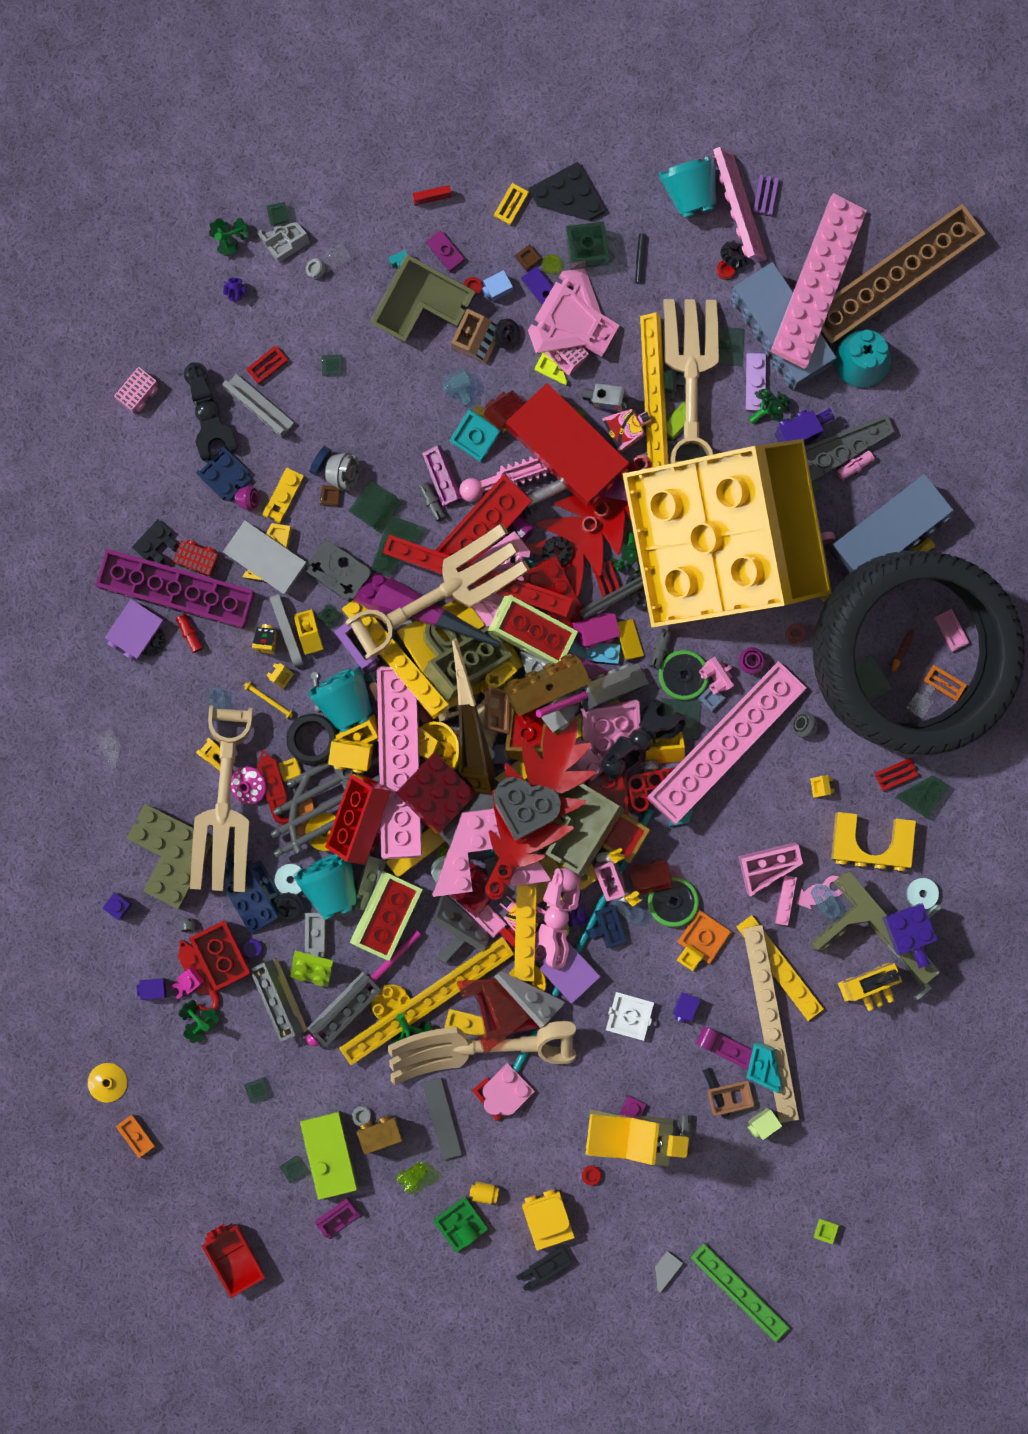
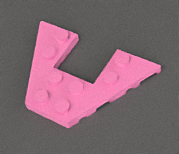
M494 808L462 812L436 887L432 893L433 897L473 892L468 852L493 849L488 833L489 830H492L501 840ZM538 861L529 866H517L510 884L511 886L551 880Z

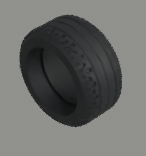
M320 714L302 715L294 720L288 729L286 736L287 747L297 761L310 766L319 765L329 760L331 741L336 738L337 730L329 719ZM309 723L323 726L329 735V744L326 750L317 756L303 754L296 744L298 731Z

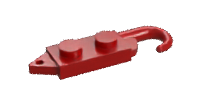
M262 749L257 768L265 778V794L272 817L277 823L284 825L288 823L289 817L282 818L280 815L276 816L273 810L285 803L287 799L276 758L273 759Z
M180 940L179 955L177 956L184 971L193 966L204 981L194 991L198 994L209 992L213 1000V1004L209 1008L217 1010L220 1005L218 992L214 991L194 948L185 941ZM198 1004L199 1009H200L201 1011L204 1010V1009H205V1010H208V1009H209V1008L203 1007L201 1004Z

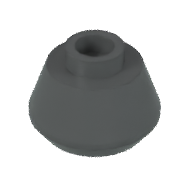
M809 712L800 713L793 721V732L798 737H811L818 729L816 719Z

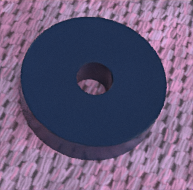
M323 446L311 464L309 470L311 474L315 476L320 474L331 455L332 449L327 446Z

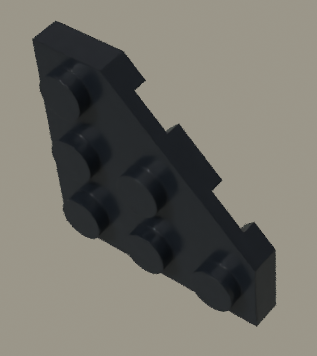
M578 162L528 188L537 207L551 209L555 212L576 216L587 221L606 211Z

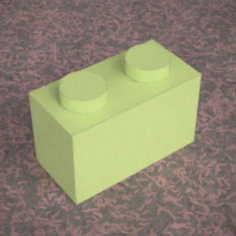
M766 1108L748 1121L750 1126L747 1128L755 1138L759 1137L764 1140L781 1128L782 1125L773 1112Z

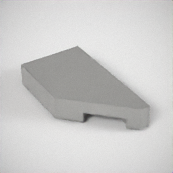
M520 652L526 674L531 671L537 672L542 670L543 666L549 663L525 652Z
M668 1251L664 1253L655 1265L657 1290L659 1292L664 1289L683 1264Z

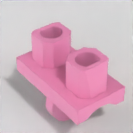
M715 656L705 662V665L699 670L702 678L706 679L711 676L714 680V683L709 685L713 694L723 693L734 686L730 680L732 675L729 672L733 668L732 665L726 667L722 661L719 663Z

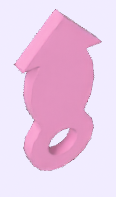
M830 876L823 884L812 885L805 892L801 889L796 904L811 909L810 905L820 904L829 896H840L842 893L839 889L832 891L829 887L830 883L834 882L838 876Z

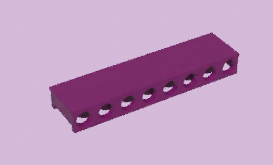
M105 549V556L97 582H95L96 588L244 630L255 597V592L252 589Z

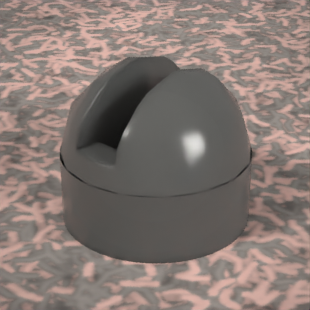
M192 918L182 919L180 932L196 931V924Z

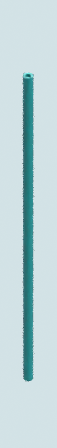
M647 808L639 823L647 826L654 811ZM621 860L618 863L621 873L627 864L625 860ZM604 893L594 911L605 907L607 901ZM594 911L574 948L579 954L588 940L586 930L594 928L597 922ZM554 986L550 995L558 998L560 991ZM539 1029L532 1030L529 1036H537ZM520 1052L512 1067L515 1071H520L529 1052Z

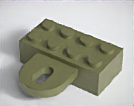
M426 625L423 633L424 641L436 657L429 661L424 673L447 702L458 696L452 645L453 639L457 638L471 687L484 680L488 673L509 662L512 654L498 636L488 632L490 626L480 631L500 642L501 647H496L435 625ZM435 628L443 629L450 638V641H444Z

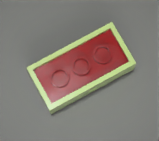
M512 595L504 596L488 629V632L549 663H557L561 661V657L567 655L578 631Z
M383 871L350 943L390 961L423 889Z

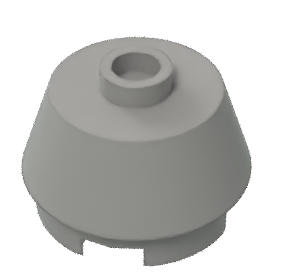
M350 453L332 455L325 468L326 481L341 491L354 487L359 476L356 473V464H359L358 457Z

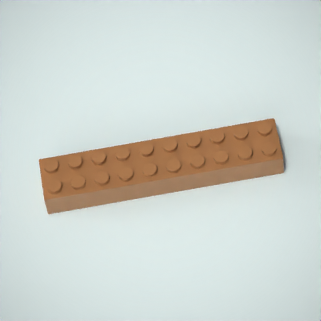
M962 203L834 295L820 332L830 348L833 347L845 336L854 332L980 242L985 232Z

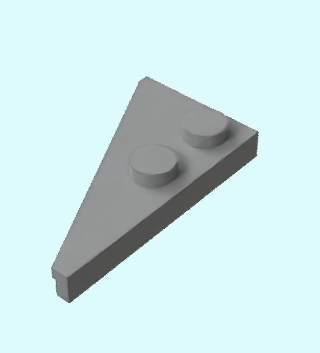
M502 971L494 976L540 1028L545 1026L565 1004L563 1000Z

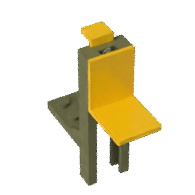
M589 1110L590 1120L585 1145L586 1155L622 1158L660 1166H669L670 1156L687 1157L689 1138L672 1135L674 1119L619 1114L604 1110Z

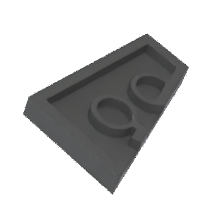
M447 895L441 896L433 922L480 951H483L487 947L489 934Z

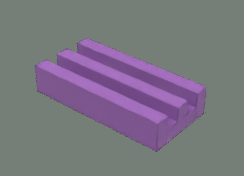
M760 174L753 213L772 216L779 178L765 177ZM766 181L762 208L760 210L758 209L762 182ZM770 182H772L774 184L769 205V211H766L765 208L769 192Z

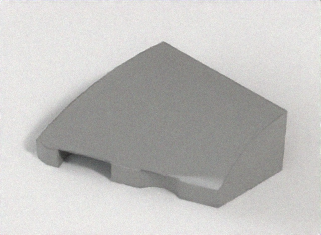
M297 222L286 226H276L273 231L263 234L262 230L256 232L278 263L310 243L307 233Z

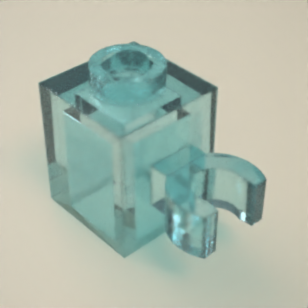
M464 367L443 376L444 383L441 386L445 394L449 393L451 398L459 395L464 406L471 403L466 391L472 388V384Z

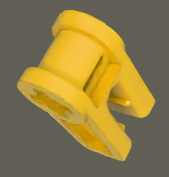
M506 662L488 673L480 686L482 693L485 695V691L490 686L498 689L503 688L513 678L517 671L510 662Z
M207 738L206 744L201 750H197L196 753L220 771L221 764L214 758L216 754L220 756V747L210 738Z

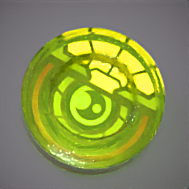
M546 255L542 260V268L548 274H555L561 268V260L557 255Z

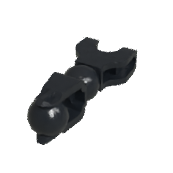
M192 362L184 370V379L190 385L192 400L196 405L195 416L200 421L201 430L195 441L200 457L203 461L210 459L209 446L215 440L224 441L228 450L231 453H235L238 451L234 432L229 427L221 424L218 417L219 407L213 401V395L206 382L208 370L202 363Z
M658 699L653 700L643 710V720L639 723L640 728L633 730L629 738L620 736L602 760V771L608 776V780L612 782L641 763L642 753L649 750L653 743L657 744L660 740L676 737L686 726V716L675 712L668 717H663L665 714L664 703Z

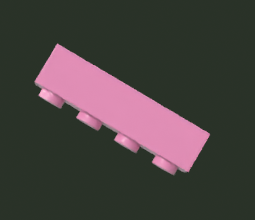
M783 876L775 924L788 926L797 877Z

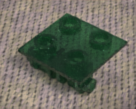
M370 480L348 511L380 533L402 501L397 499V496L393 493H389Z

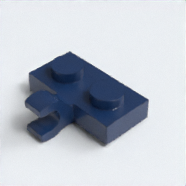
M611 904L594 911L599 926L586 930L588 938L602 935L606 948H612L627 942L615 905Z

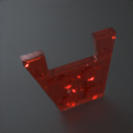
M497 979L460 980L456 983L462 999L479 993L483 994L496 1026V1030L478 1036L484 1054L491 1051L492 1048L501 1043L508 1035L531 1018Z

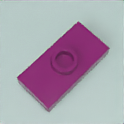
M441 230L426 241L428 247L449 272L465 261Z

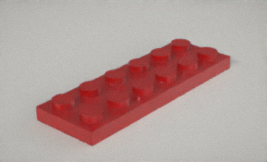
M503 474L435 551L451 556L499 524H503L507 530L533 500L506 474ZM492 545L468 562L472 563L474 560H476L478 557H480L482 554L488 551L492 547Z

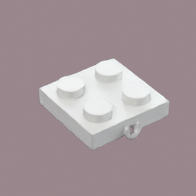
M616 992L612 1007H610L608 1012L609 1019L606 1030L644 1041L647 1027L651 1024L652 1018L650 1016L654 1002Z

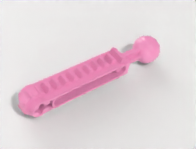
M529 457L528 462L523 459L522 464L515 462L514 467L510 464H507V469L500 466V471L497 472L496 476L479 481L474 478H468L461 483L459 492L465 501L476 502L482 497L483 492L490 490L503 474H506L516 485L519 482L524 485L525 480L531 483L532 478L539 480L540 475L545 478L548 472L551 475L553 474L537 458Z

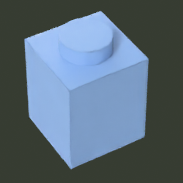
M504 270L483 280L484 287L482 291L486 298L490 297L492 302L513 292V287Z

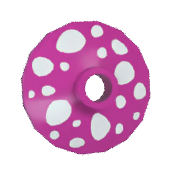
M241 767L232 776V793L243 804H256L263 799L266 793L265 778L254 767Z

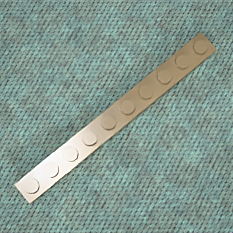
M763 925L743 928L764 1044L775 1049L783 1087L780 1093L774 1092L779 1122L799 1120Z

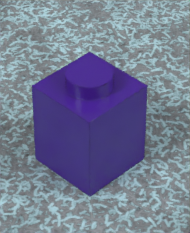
M114 892L102 909L117 920H122L133 904Z
M165 978L139 980L140 984H137L136 989L137 996H140L141 1000L167 998Z
M681 992L672 1014L676 1015L675 1019L685 1024L687 1020L692 1021L700 999Z

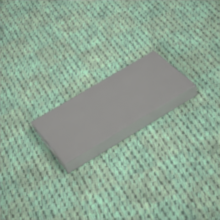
M245 520L223 551V553L284 595L287 594L307 565L304 560Z

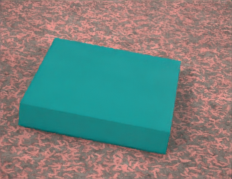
M470 408L449 441L479 462H482L502 429Z

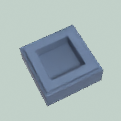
M709 687L698 699L713 712L725 700V697L720 692L713 694Z

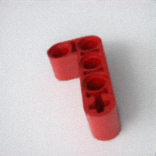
M676 767L631 776L627 780L631 808L636 812L645 811L649 806L647 791L654 790L657 787L650 783V777L652 775L658 776L661 783ZM632 779H638L641 782L639 789L631 787ZM636 798L644 800L645 805L642 809L635 806Z

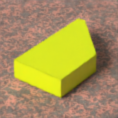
M542 353L534 371L566 386L567 380L563 370L547 354Z

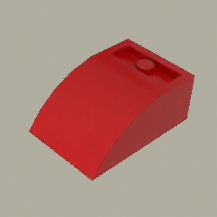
M223 1223L206 1233L207 1237L204 1239L206 1242L201 1247L230 1299L265 1279L260 1263L239 1224L234 1226L230 1223L225 1226Z

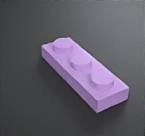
M747 353L746 411H758L761 407L762 399H758L754 393L755 391L766 389V354Z

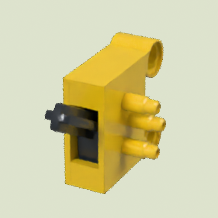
M889 962L856 977L838 983L845 1002L856 1001L862 998L868 1011L874 1010L870 995L872 994L878 1007L883 1006L879 993L881 990H883L888 1003L894 1002L890 987L901 983L902 979L895 963Z

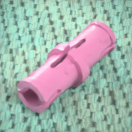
M868 450L860 457L851 459L850 463L837 470L836 473L840 480L844 481L854 473L861 472V469L874 462L875 458Z

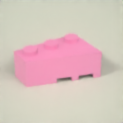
M795 842L738 856L746 891L750 897L803 864L799 845Z

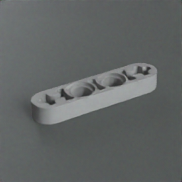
M279 594L271 596L270 600L294 668L301 666L304 663Z

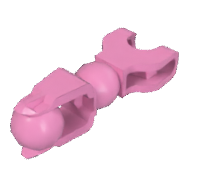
M567 867L557 868L552 881L549 882L543 898L544 902L550 906L544 914L546 924H541L539 931L535 933V960H541L546 957L547 965L553 969H560L566 963L569 946L566 941L567 930L563 928L569 921L567 911L571 912L578 907L580 894L579 884L581 876ZM561 891H562V892H565L564 895H563L562 900H560V898H561Z

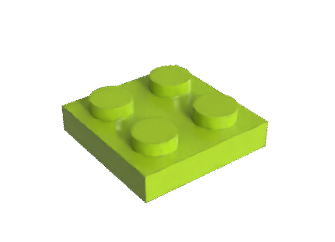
M295 950L290 977L298 981H307L317 986L328 987L333 960Z

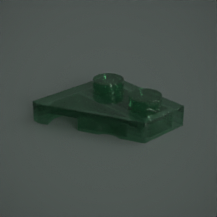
M931 775L899 793L895 798L923 817L928 818L948 788V785Z

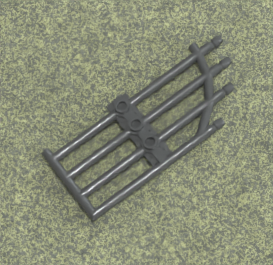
M377 739L368 742V744L373 745L378 743ZM379 754L372 757L370 767L379 763ZM419 757V764L421 766L425 762V759ZM329 760L296 776V778L290 779L287 782L289 788L299 783L293 799L273 810L276 816L290 810L289 821L279 829L273 830L271 835L275 838L282 833L290 831L292 842L274 851V855L280 857L292 850L298 855L303 852L301 845L330 831L334 820L298 838L296 827L339 805L344 794L297 818L299 804L339 783L342 784L345 790L350 775H359V773L354 772L351 768L345 767L343 770L334 768L337 774L336 777L305 792L311 777L332 766L334 767V765H328ZM379 775L372 778L376 782L380 783Z

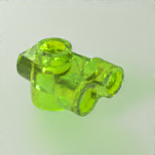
M417 1162L408 1170L399 1172L395 1176L396 1181L403 1185L404 1190L408 1194H412L418 1188L417 1184L428 1174V1167L423 1162Z

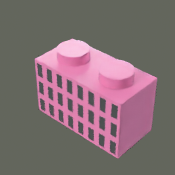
M583 346L545 352L568 376L582 365L589 355Z
M138 367L114 397L135 414L145 407V401L149 396L153 397L156 394L159 384L154 378Z

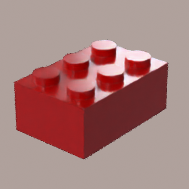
M226 920L189 937L214 991H218L251 974L250 967Z

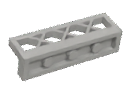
M235 374L229 382L226 380L223 382V388L281 438L294 425L292 420L239 375Z

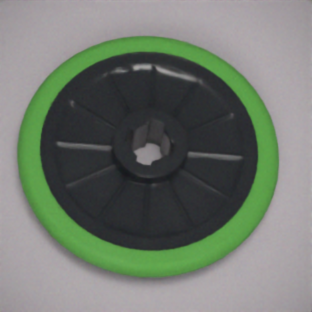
M678 650L669 654L663 660L661 669H659V682L662 689L669 696L678 700H690L699 696L705 690L709 681V677L704 679L699 673V670L705 665L704 659L697 653L689 650ZM686 671L688 678H680V672Z
M664 878L658 881L650 890L648 896L649 911L653 918L662 925L668 927L683 926L690 922L698 911V894L695 888L682 878ZM671 898L677 900L676 905L669 903Z

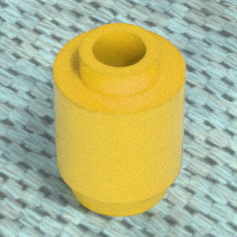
M476 1181L475 1185L471 1184L469 1196L473 1197L472 1201L491 1205V1203L497 1202L499 1188L494 1187L495 1185Z

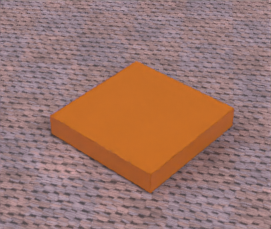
M698 910L677 943L683 947H686L688 944L703 953L704 957L702 960L710 964L731 934V931Z

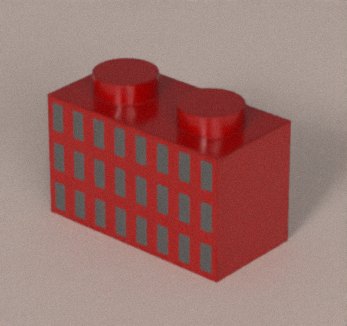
M188 539L187 542L181 540L173 562L175 565L211 578L220 556L216 553L217 550L208 546L205 549L198 547L197 542Z

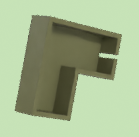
M406 253L377 306L370 323L405 342L423 308L457 326L465 312L460 306L463 304L468 307L475 291Z
M582 783L559 795V797L586 800V804L561 816L565 819L563 825L573 826L574 829L558 841L552 843L545 853L580 876H584L624 808Z
M144 804L137 817V820L140 821L139 824L134 823L126 838L161 856L143 892L181 910L191 891L190 879L194 828ZM208 835L204 864L213 848V838Z

